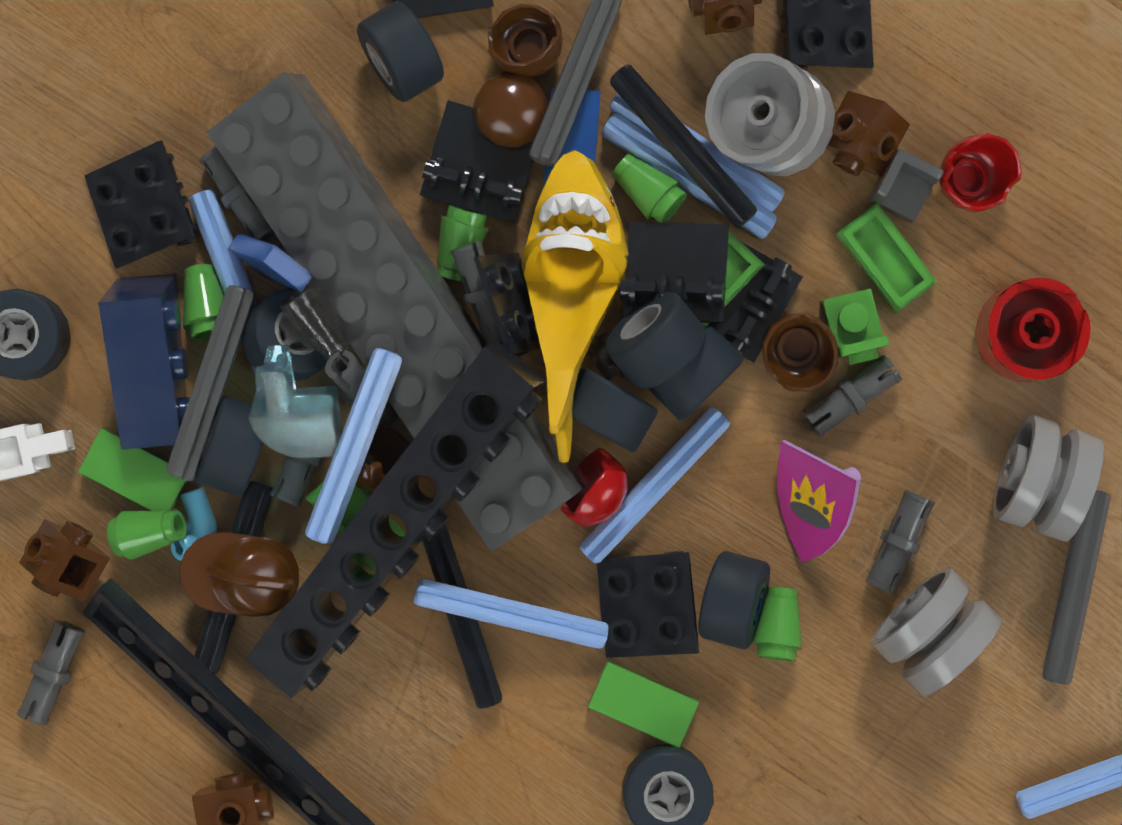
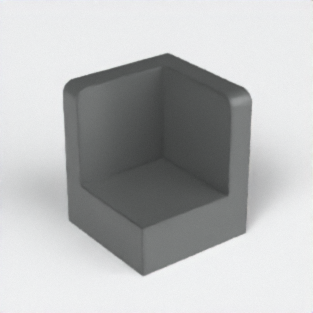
M899 148L888 164L883 176L879 177L868 202L874 205L878 203L882 209L913 223L932 186L940 181L944 171Z

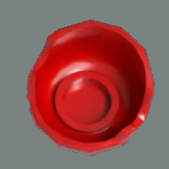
M990 133L968 136L955 143L947 151L940 167L944 173L939 183L943 194L957 208L975 213L994 208L996 205H1001L1006 201V197L1013 185L1021 179L1022 169L1019 153L1006 138Z
M597 448L575 469V473L585 488L561 504V512L571 521L583 527L594 526L610 519L621 508L628 491L627 471L623 465L605 449Z

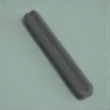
M623 0L590 1L530 148L529 155L536 163L553 167L559 160Z
M229 285L226 288L166 468L167 473L171 476L186 481H193L196 478L255 300V293L243 287Z
M1096 490L1083 523L1071 539L1042 674L1043 678L1050 682L1063 685L1072 682L1111 501L1110 494L1104 491Z

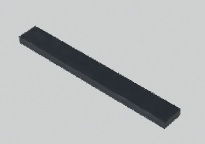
M111 578L98 589L84 609V615L309 825H375Z

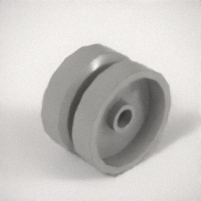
M751 53L731 62L716 77L707 96L705 122L712 142L723 155L766 175L789 176L807 169L824 153L833 135L835 110L830 92L816 76L773 53Z
M1028 415L1019 426L1011 441L998 476L993 500L994 519L1018 527H1024L1034 519L1037 533L1068 542L1083 523L1100 480L1104 461V443L1102 438L1077 429L1070 430L1061 437L1058 423L1035 415Z
M946 567L933 574L901 601L880 624L870 641V644L889 663L892 664L906 660L902 677L923 697L936 692L963 672L983 652L1001 627L1002 619L985 601L979 599L965 603L970 586L950 567Z

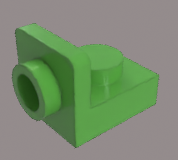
M871 288L820 301L825 323L833 332L838 344V358L848 356L850 365L878 359L877 349L890 345L888 336H883Z

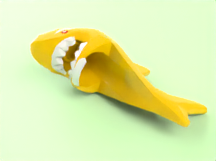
M576 150L564 154L552 169L538 199L527 242L521 257V268L527 285L546 367L549 432L555 434L558 459L562 463L569 462L571 456L573 400L579 369L593 337L616 298L621 279H623L628 265L627 257L629 256L625 233L612 193L594 161Z

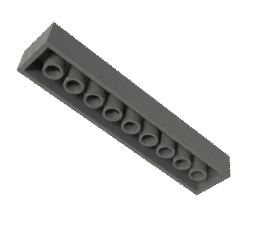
M283 72L206 133L291 258L310 273L312 278L308 283L365 367L367 368L371 355L376 348L386 349L398 354L402 358V363L388 401L413 438H415L485 347L483 337L304 74ZM482 395L479 400L481 413L487 419L496 420L498 416L496 401L488 395ZM534 412L523 423L518 419L514 421L505 433L511 438L506 448L492 463L485 458L475 471V474L480 477L479 482L462 502L455 498L491 552L585 488L570 464L559 461L555 442ZM451 435L448 443L451 453L455 457L464 460L467 456L465 442L460 437Z

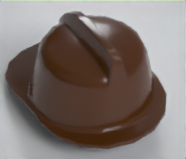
M230 532L210 533L197 539L185 551L180 564V582L186 595L199 607L214 612L242 616H269L283 609L294 596L299 583V566L294 554L281 542L265 537Z

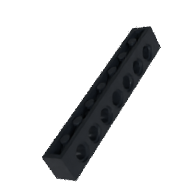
M495 342L485 346L245 660L290 698H293L306 687L313 692L332 670L326 662L333 653L337 651L342 655L359 636L361 631L355 625L365 613L372 617L388 599L390 593L384 588L395 575L399 579L403 578L419 559L420 555L414 549L424 537L431 541L448 522L450 517L444 511L453 499L456 498L462 502L477 485L480 477L475 474V471L485 458L492 463L509 444L511 438L505 433L516 419L522 423L525 422L541 403L542 398L536 393L546 380L501 343ZM482 395H488L496 401L498 405L496 420L487 419L481 413L479 400ZM451 435H456L465 442L467 456L464 460L455 457L451 453L448 444ZM420 475H426L434 481L436 485L435 498H429L421 492L418 483ZM390 514H395L404 521L406 526L405 537L395 534L390 528ZM361 553L369 555L374 560L376 565L375 574H370L362 568L360 564ZM331 591L339 593L344 598L346 612L338 610L333 605ZM303 629L310 631L315 636L317 649L305 643L302 636Z

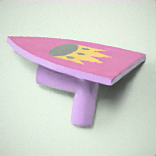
M783 440L780 444L777 470L779 504L789 538L803 563L825 554L844 535L851 523L857 503L861 475L854 467L842 470Z

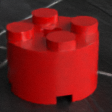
M1030 278L996 291L987 300L978 316L976 340L980 357L995 372L1014 381L1031 382L1059 376L1074 366L1083 357L1088 347L1091 325L1087 311L1084 310L1076 297L1077 295L1070 287L1053 279ZM1033 322V328L1040 331L1039 338L1030 340V334L1024 331L1026 323Z

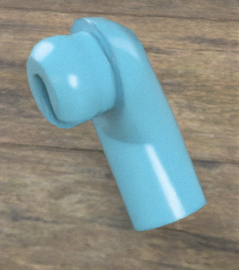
M204 487L180 495L188 521L186 523L187 532L185 538L171 544V553L179 561H182L185 551L197 539L210 533H217V522Z

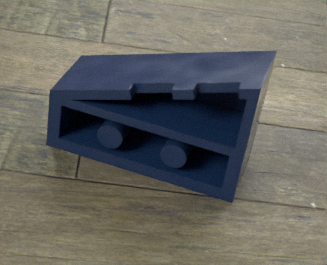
M176 274L120 278L113 283L98 302L121 450L174 445L190 399L186 395L185 379L188 377V361L186 351L182 348L181 312L178 301Z

